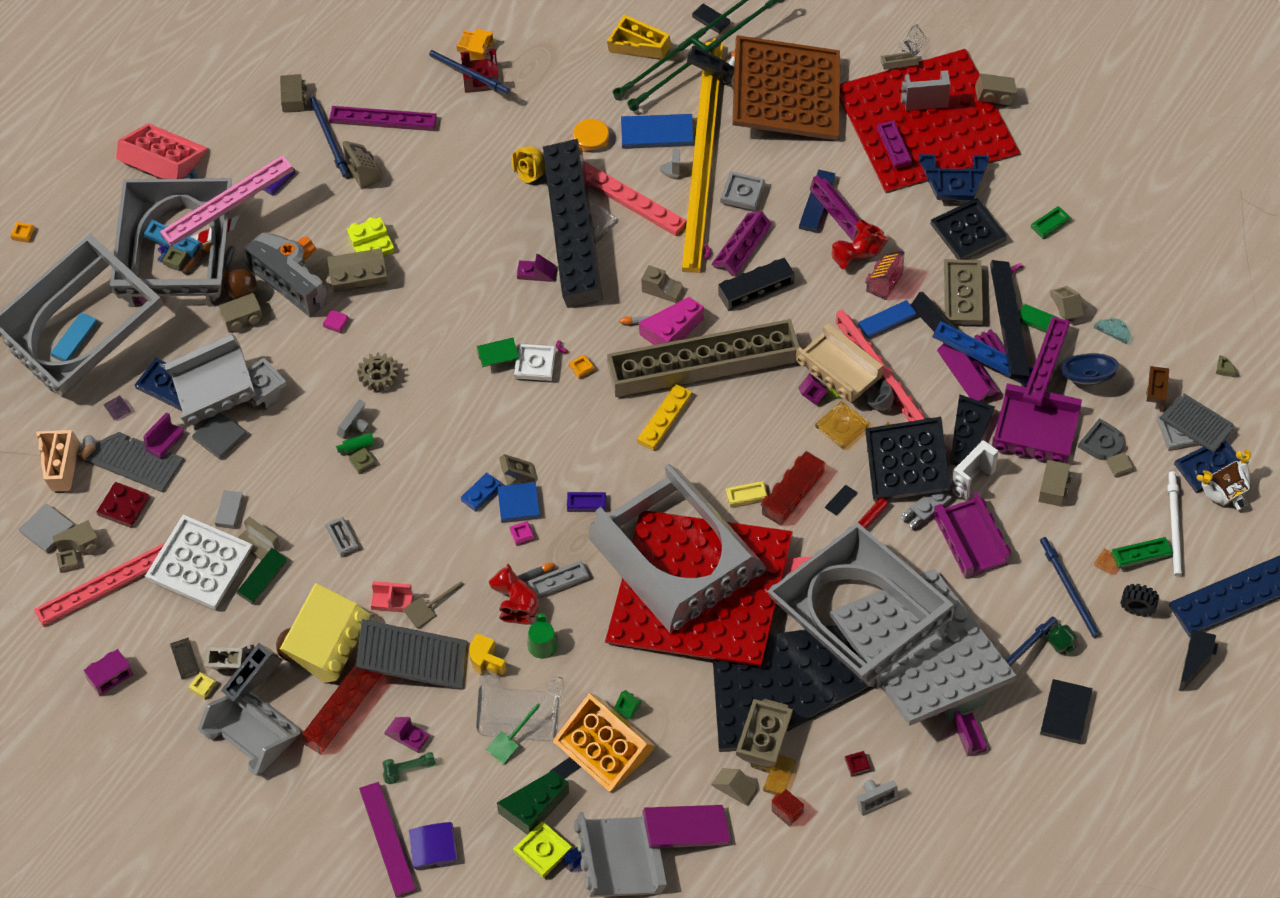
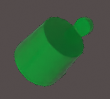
M540 613L537 615L538 621L529 628L527 646L531 655L544 659L552 656L557 651L558 639L552 625L546 622V614Z

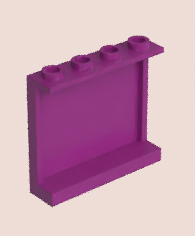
M1007 383L992 446L1001 453L1006 452L1019 457L1034 458L1037 461L1051 460L1067 464L1082 399L1046 392L1041 406L1022 401L1026 387Z

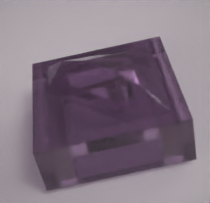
M120 395L104 404L105 409L113 420L130 412L128 405Z

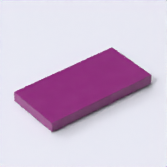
M723 805L644 807L642 810L649 848L729 845L730 843Z

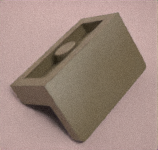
M250 516L244 521L246 530L238 538L252 544L253 548L250 553L262 560L271 548L277 550L280 547L278 537Z

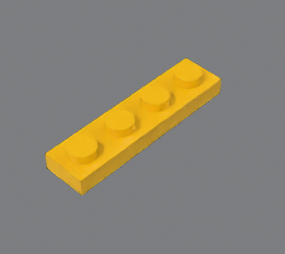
M675 384L637 438V443L654 451L691 398L692 391Z

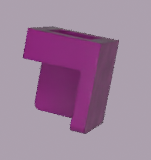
M810 373L798 387L801 395L815 405L818 404L828 391L825 384Z

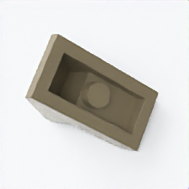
M506 454L499 458L507 485L521 484L536 479L531 462Z

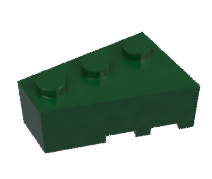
M552 770L497 802L498 814L528 835L542 821L544 822L569 794V783Z

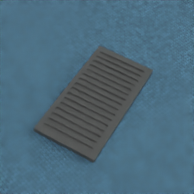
M362 619L356 669L461 690L467 640Z

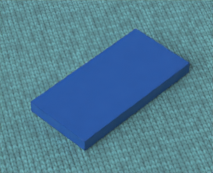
M692 114L621 116L622 148L693 146Z

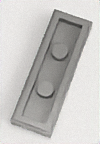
M581 560L527 581V584L537 593L540 599L589 580V574Z

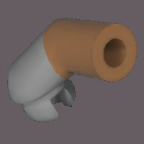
M86 435L83 438L84 448L77 454L82 461H85L96 450L95 438L91 435Z

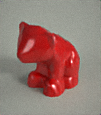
M859 219L856 224L858 233L852 243L839 240L832 244L831 255L833 260L843 270L852 260L877 256L889 240L884 235V231L873 224Z
M508 563L506 567L499 570L489 580V585L493 590L510 597L509 600L501 603L499 619L508 623L532 624L539 609V597L528 584L519 579Z

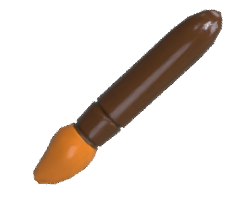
M211 242L203 245L202 249L184 267L183 274L189 273L206 253H209Z

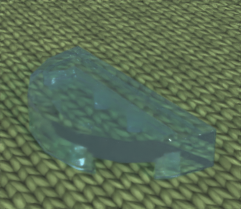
M1116 318L1101 319L1094 325V329L1128 344L1130 333L1123 321Z

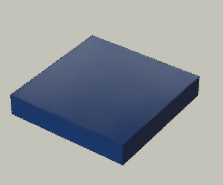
M536 482L497 486L501 523L540 518Z

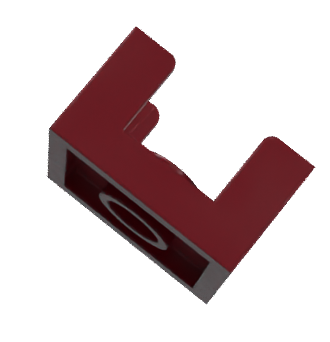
M488 49V59L470 60L469 52H461L462 65L492 80L496 79L499 81L496 49ZM463 73L465 93L492 90L488 85Z

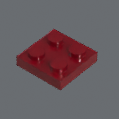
M114 482L96 512L100 517L132 528L150 496L148 493Z

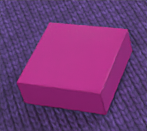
M331 309L323 322V327L340 333L348 321V315Z
M528 521L509 527L516 546L534 540V535Z

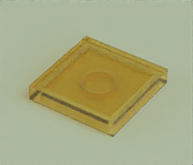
M840 401L815 423V427L844 449L864 432L865 428L869 427V422L843 401Z

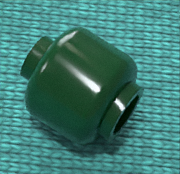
M1060 623L1048 632V642L1057 653L1065 651L1068 654L1076 648L1074 643L1078 637L1069 625H1061Z

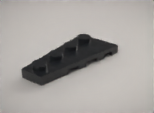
M959 394L949 464L958 466L979 445L995 411V406Z

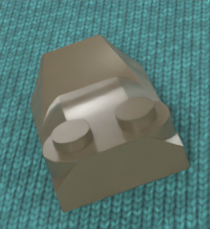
M753 699L736 750V756L746 762L760 766H776L793 709L788 708L786 704L775 701Z

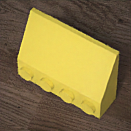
M316 583L280 650L323 683L336 681L360 637L361 620H369L371 614L357 603Z

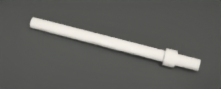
M1171 471L1168 473L1169 485L1167 486V493L1170 496L1174 576L1180 577L1182 576L1178 513L1179 485H1177L1176 472Z

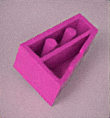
M688 297L640 321L639 335L653 345L683 340L704 320V306Z

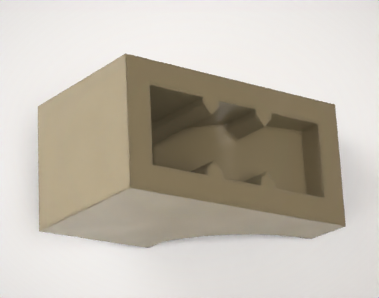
M648 265L641 279L642 292L674 303L677 302L683 290V285L672 280L665 270Z
M1068 286L1050 290V296L1056 303L1061 317L1068 321L1078 319V316L1084 315L1080 293Z
M89 520L52 536L59 552L76 549L82 555H85L101 547Z
M207 647L205 667L214 670L234 671L244 662L246 649Z

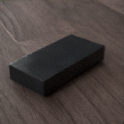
M703 3L692 13V18L707 26L722 14ZM724 18L711 29L720 34L730 24V19Z

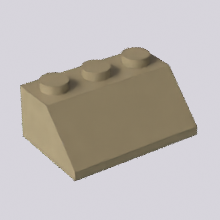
M382 248L327 257L333 293L388 283Z

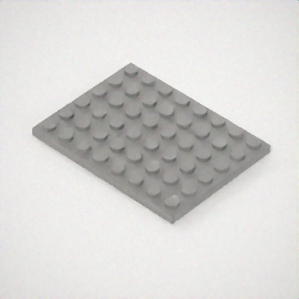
M935 568L920 574V576L954 604L952 622H948L945 632H947L946 637L941 639L933 633L880 675L881 688L909 726L1016 681V674ZM884 589L830 611V617L865 663H868L920 622L916 616Z

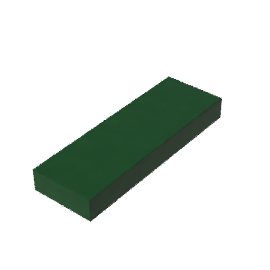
M271 548L237 590V594L253 605L287 562V558Z

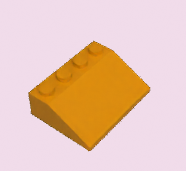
M590 693L553 739V742L609 792H612L636 770L655 748L651 741L604 700Z

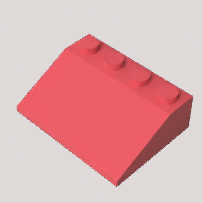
M147 123L118 140L116 159L126 165L134 166L140 171L151 173L155 177L185 179L187 174H190L191 170L194 169L208 151V148Z

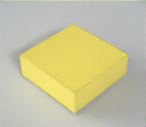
M200 672L188 688L189 691L206 699L216 687L217 682Z

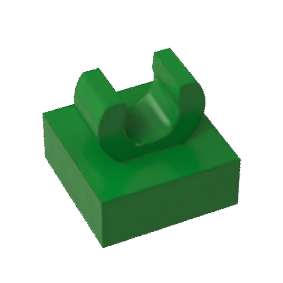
M624 690L620 693L614 708L628 719H631L635 716L642 700L636 699L633 693Z

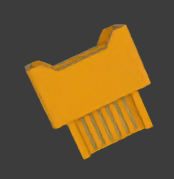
M477 28L475 32L464 30L456 46L457 52H469L470 60L485 59L484 54L487 48L494 43L493 32Z

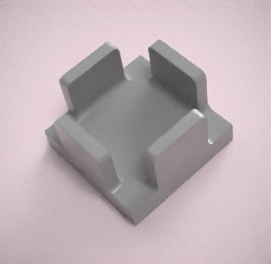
M263 358L249 367L248 371L256 393L255 397L247 401L252 408L262 402L266 408H269L281 400L280 390L287 386V382L271 364Z

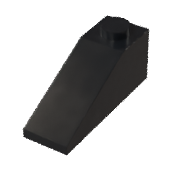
M1192 629L1179 691H1183L1211 660L1212 654L1216 655L1219 643H1215V634Z
M258 643L221 691L236 703L268 679L283 660L271 649Z

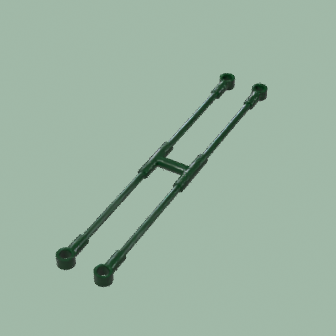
M741 0L705 28H701L687 38L675 50L633 81H629L621 88H615L612 91L616 100L622 99L624 94L634 87L637 82L691 44L710 53L720 46L721 42L767 8L770 9L776 3H781L785 0H769L763 7L708 46L698 40L709 29L749 1ZM685 63L648 92H644L636 99H630L627 102L629 110L636 111L639 105L649 98L652 93L692 64Z

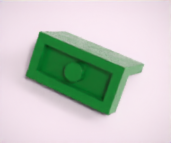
M513 337L477 346V354L482 368L519 359Z

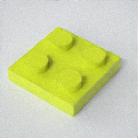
M543 821L513 848V852L542 878L572 851V846Z

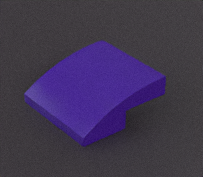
M452 822L430 824L409 830L414 869L420 870L435 864L441 867L458 861Z

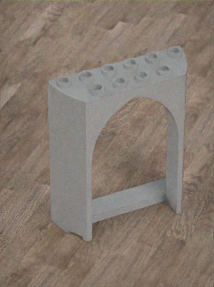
M232 178L123 179L114 256L138 277L144 233L152 219L156 221L164 214L180 207L194 211L232 187ZM229 211L209 223L212 234L207 279H143L142 281L158 296H205L207 305L213 306L221 294ZM112 268L110 287L113 293L119 299L122 298L128 302L129 307H135L136 296L142 295Z
M89 234L0 311V336L13 356H18L21 359V363L27 369L30 368L36 378H41L44 381V385L50 391L53 390L62 396L162 308L163 302L151 288L93 235ZM109 265L148 300L88 353L63 362H46L38 359V340L47 321Z
M667 464L665 466L666 478L608 515L601 507L598 508L595 512L597 514L595 522L590 524L589 540L671 633L674 630L680 629L689 620L697 618L706 609L715 606L721 599L729 597L738 588L746 586L753 578L761 576L766 571V567L678 468ZM678 490L717 534L722 544L721 558L711 575L699 578L673 576L654 567L619 527Z
M859 523L849 527L842 535L833 539L829 545L819 550L812 558L803 562L800 567L787 574L783 580L774 584L767 591L770 598L864 683L877 690L882 687L880 675L933 633L944 639L947 635L945 629L948 622H952L954 604ZM843 579L861 580L884 589L916 616L920 622L868 663H865L820 622L814 611L816 595L823 584Z

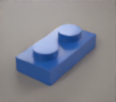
M486 472L461 496V501L476 511L498 490L497 486H501V482Z

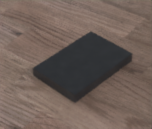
M1053 679L1040 735L1080 744L1093 688Z

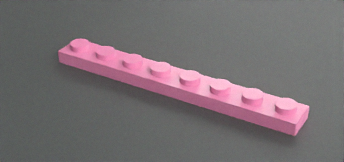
M283 155L160 231L162 237L171 247L294 171L292 165Z

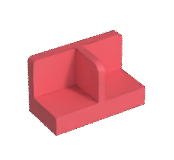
M372 582L371 610L405 613L402 609L413 601L411 584Z

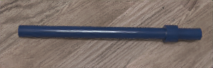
M431 50L429 53L430 57L462 73H466V75L488 85L494 91H500L506 95H509L511 92L510 88L502 85L496 79L492 80L434 50Z
M311 97V105L333 153L335 165L340 169L343 178L349 177V172L346 168L345 158L340 154L316 97Z
M1047 537L1041 538L1040 543L1045 550L1046 558L1053 564L1093 638L1099 636L1100 633L1058 559L1059 555L1056 549L1052 548Z
M1052 616L1045 623L1040 624L1035 629V633L1005 660L1009 666L1013 665L1040 638H1044L1057 623V619Z

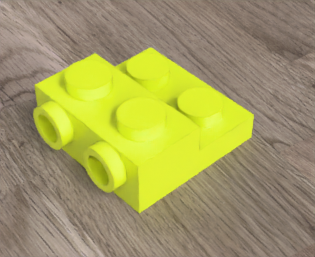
M370 217L365 223H353L347 229L348 239L355 252L382 248L383 256L395 252L381 217Z

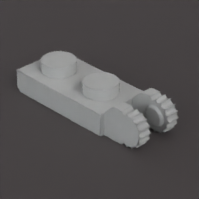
M945 491L928 493L907 509L900 519L906 522L913 515L916 516L909 524V528L913 530L933 516L934 506L942 504L945 507L952 497Z

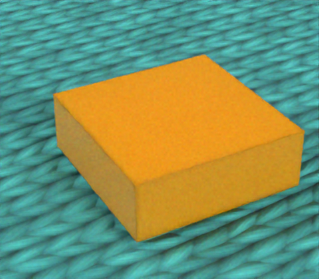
M16 222L10 235L11 240L29 243L35 229L34 225Z
M585 354L569 362L570 369L578 379L595 371L594 366Z

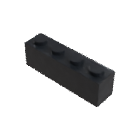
M784 257L774 260L767 265L759 266L747 273H742L730 280H724L718 284V295L727 310L730 311L793 285L795 273Z

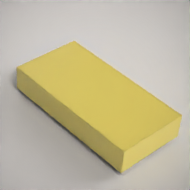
M764 481L726 488L730 508L768 501Z

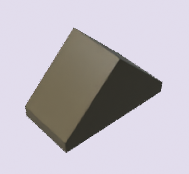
M722 768L711 786L744 805L748 804L757 791V787L740 769Z

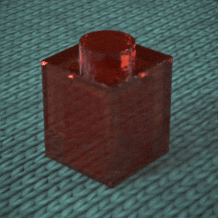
M787 789L782 793H777L771 801V811L789 827L804 814V804Z

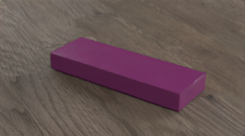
M894 120L878 124L877 131L894 169L912 165V159Z

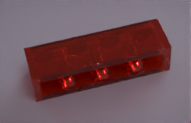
M807 451L802 456H798L791 470L788 469L785 472L782 481L774 485L769 497L766 496L762 500V515L781 526L825 472V461Z

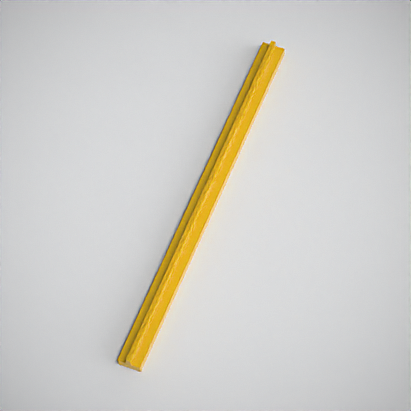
M706 42L705 45L708 46L712 42ZM723 43L711 51L710 54L722 59ZM704 70L702 72L682 261V272L700 273L720 83L719 77Z

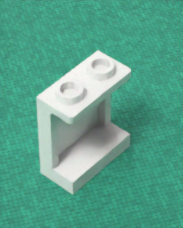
M982 440L954 469L951 490L957 497H961L964 500L969 498L971 480L981 470L989 476L995 472L998 450Z

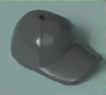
M882 378L865 391L867 403L876 410L884 411L892 407L894 402L893 390Z

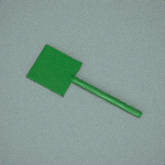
M540 704L534 706L509 737L501 731L486 749L503 765L519 747L512 739L536 712Z

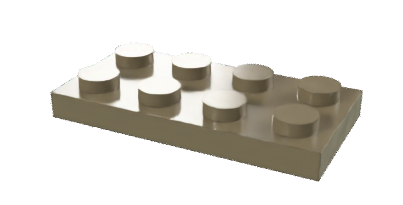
M944 259L945 316L953 324H983L981 260Z

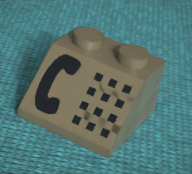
M349 141L342 142L347 167L359 187L363 189L380 182V173L382 171L379 164L374 163L371 151H367L365 146Z

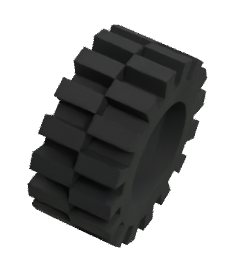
M1130 584V586L1127 585L1124 588L1120 604L1122 608H1125L1126 612L1130 611L1132 615L1136 613V616H1140V614L1143 617H1146V615L1152 616L1157 609L1159 594H1157L1156 590L1153 591V588H1147V585L1140 586V584H1137L1135 586Z

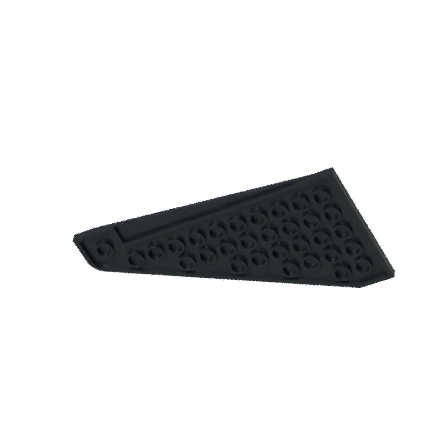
M837 625L825 626L858 656ZM805 629L769 634L762 667L712 659L719 752L737 750L753 699L760 701L767 699L786 704L788 708L793 709L787 729L788 732L872 687L864 683Z

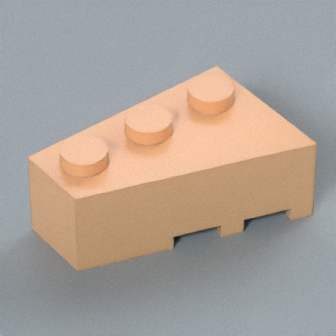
M73 430L36 432L39 440V451L41 452V464L45 482L52 492L70 491L80 441Z

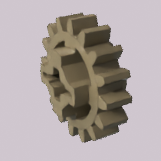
M377 352L374 357L372 354H369V359L364 357V363H359V369H357L359 382L363 383V387L369 386V390H372L373 387H376L377 391L380 390V387L386 390V385L393 386V381H397V375L399 374L397 362H393L392 356L387 358L386 353L380 356L379 352Z

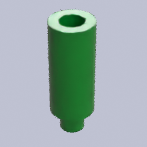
M372 433L344 440L341 445L336 446L338 453L345 451V454H349L363 448L373 447L375 442Z

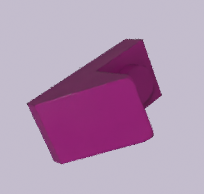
M536 254L535 261L519 260L517 279L554 282L556 265L540 254Z
M395 717L384 732L386 736L419 753L429 739L428 733L412 725L410 717Z

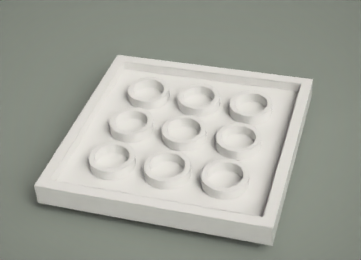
M183 514L146 573L145 580L216 610L253 547L251 543Z

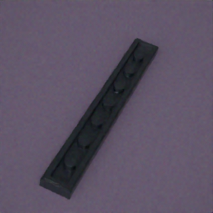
M991 260L990 268L1010 378L1028 380L1030 373L1010 263Z

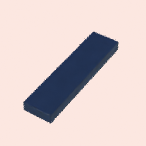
M818 169L817 175L821 180L826 178L831 186H833L836 173ZM810 192L799 229L817 233L825 208L812 192Z

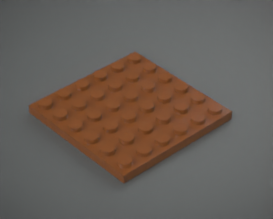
M737 35L735 39L732 125L838 140L840 50Z

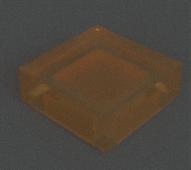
M1105 548L1094 562L1095 567L1110 575L1117 567L1111 552Z

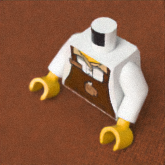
M1244 449L1243 457L1242 452L1238 451L1236 453V457L1241 461H1235L1213 474L1203 470L1204 476L1197 475V480L1202 482L1205 496L1208 499L1219 503L1221 506L1232 502L1237 511L1248 505L1242 496L1250 489L1248 460L1251 458V452Z

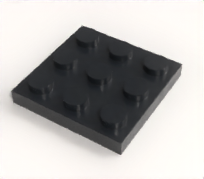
M978 198L931 219L930 222L931 226L957 260H966L1007 239V235Z

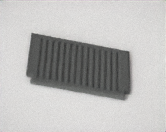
M1187 394L1178 396L1159 418L1213 453L1234 430L1232 428L1233 423Z

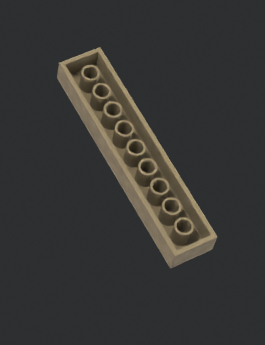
M787 319L607 354V361L615 397L672 387L675 384L682 385L796 363V349L799 348L792 321Z

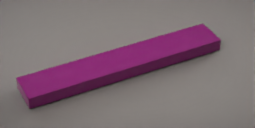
M332 106L329 122L332 124L435 131L437 113Z
M1052 316L1023 395V402L1041 406L1071 321Z
M379 781L360 787L359 790L395 897L415 892L416 889Z

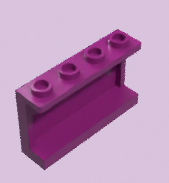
M978 492L973 494V499L944 508L942 504L934 506L933 517L965 579L1007 565L1011 555L1009 546L1003 542L1001 530L996 528L994 517L991 513H988L986 502L983 497L979 496Z

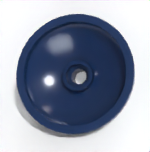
M1087 353L1067 359L1063 362L1061 370L1062 374L1070 381L1092 386L1113 378L1119 371V363L1109 355Z

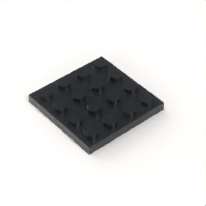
M942 417L865 428L874 502L880 498L889 500L951 490Z

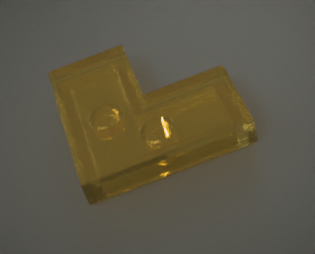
M779 754L776 766L764 767L751 763L752 768L769 773L763 791L783 797L796 765V759Z

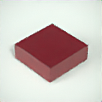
M864 751L845 756V762L851 777L871 771Z

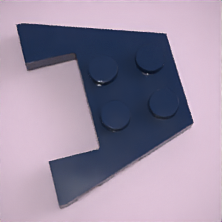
M919 154V163L937 200H974L988 166L990 155H973V169L936 168L935 154Z

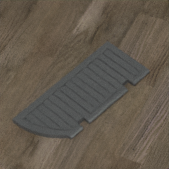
M117 432L96 443V450L85 460V462L163 493L183 462L184 457L169 452L167 456L164 455L160 459L145 451L143 441L136 438L128 441V435Z

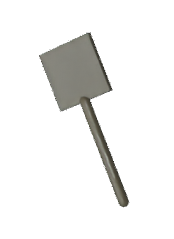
M457 583L428 604L421 596L402 610L414 626L418 628L435 616L430 607L463 583Z

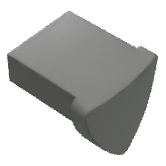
M673 149L672 161L660 166L661 173L671 178H679L680 149Z

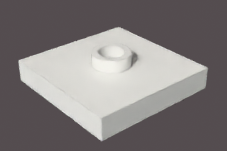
M518 344L517 352L519 359H516L514 379L552 381L556 346Z

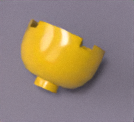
M523 146L516 149V152L512 154V168L514 172H518L520 175L518 178L521 181L530 183L544 174L546 170L544 154L540 149L534 146Z

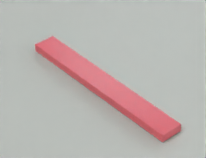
M165 543L35 608V614L42 626L45 627L146 575Z

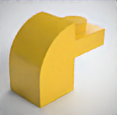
M476 633L469 647L472 668L480 675L486 669L491 674L503 676L506 672V662L501 658L493 656L496 650L495 640Z

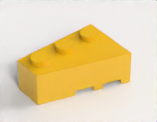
M625 14L607 40L608 49L611 53L659 59L664 58L672 46L670 34Z

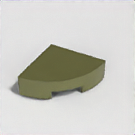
M1219 355L1216 374L1235 378V366L1228 361V358Z

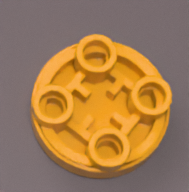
M585 119L574 127L573 139H578L583 152L597 150L607 146L609 130L606 124L600 120Z

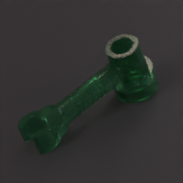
M429 752L417 759L396 764L393 759L384 760L382 762L384 782L386 784L398 782L400 780L399 771L418 766H434L433 753Z

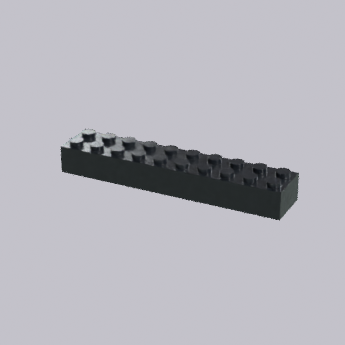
M578 139L543 146L562 297L567 308L603 300L583 150Z

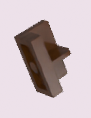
M1150 366L1146 402L1160 403V411L1164 412L1167 399L1169 368Z

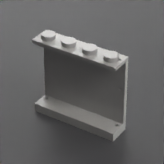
M233 334L164 364L166 371L173 379L183 415L180 418L188 427L256 396L240 343Z
M580 812L577 820H575L574 830L578 833L577 848L578 851H581L582 855L581 869L585 872L584 886L585 889H588L589 897L652 895L663 892L667 883L660 848H649L643 812L640 817L607 819H586L584 812Z

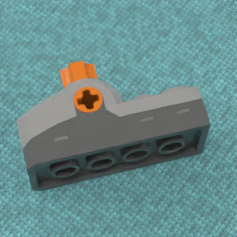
M262 232L243 248L248 268L307 316H313L326 305L325 298L328 297L326 286L320 278L310 274L306 267L305 260L317 251L316 246L307 236L300 238L296 242L282 236Z

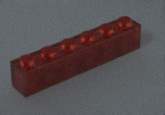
M355 664L302 733L305 746L322 754L383 674L356 669Z

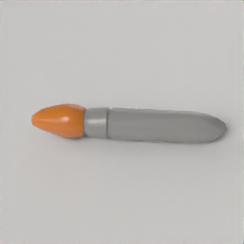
M627 316L621 318L619 323L626 325L639 324L640 321L650 316Z

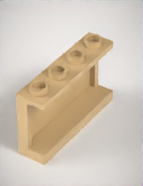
M829 323L823 326V334L805 349L800 347L796 349L797 362L801 366H805L813 376L820 378L827 387L834 389L841 398L848 400L850 403L877 382L883 374L882 364Z

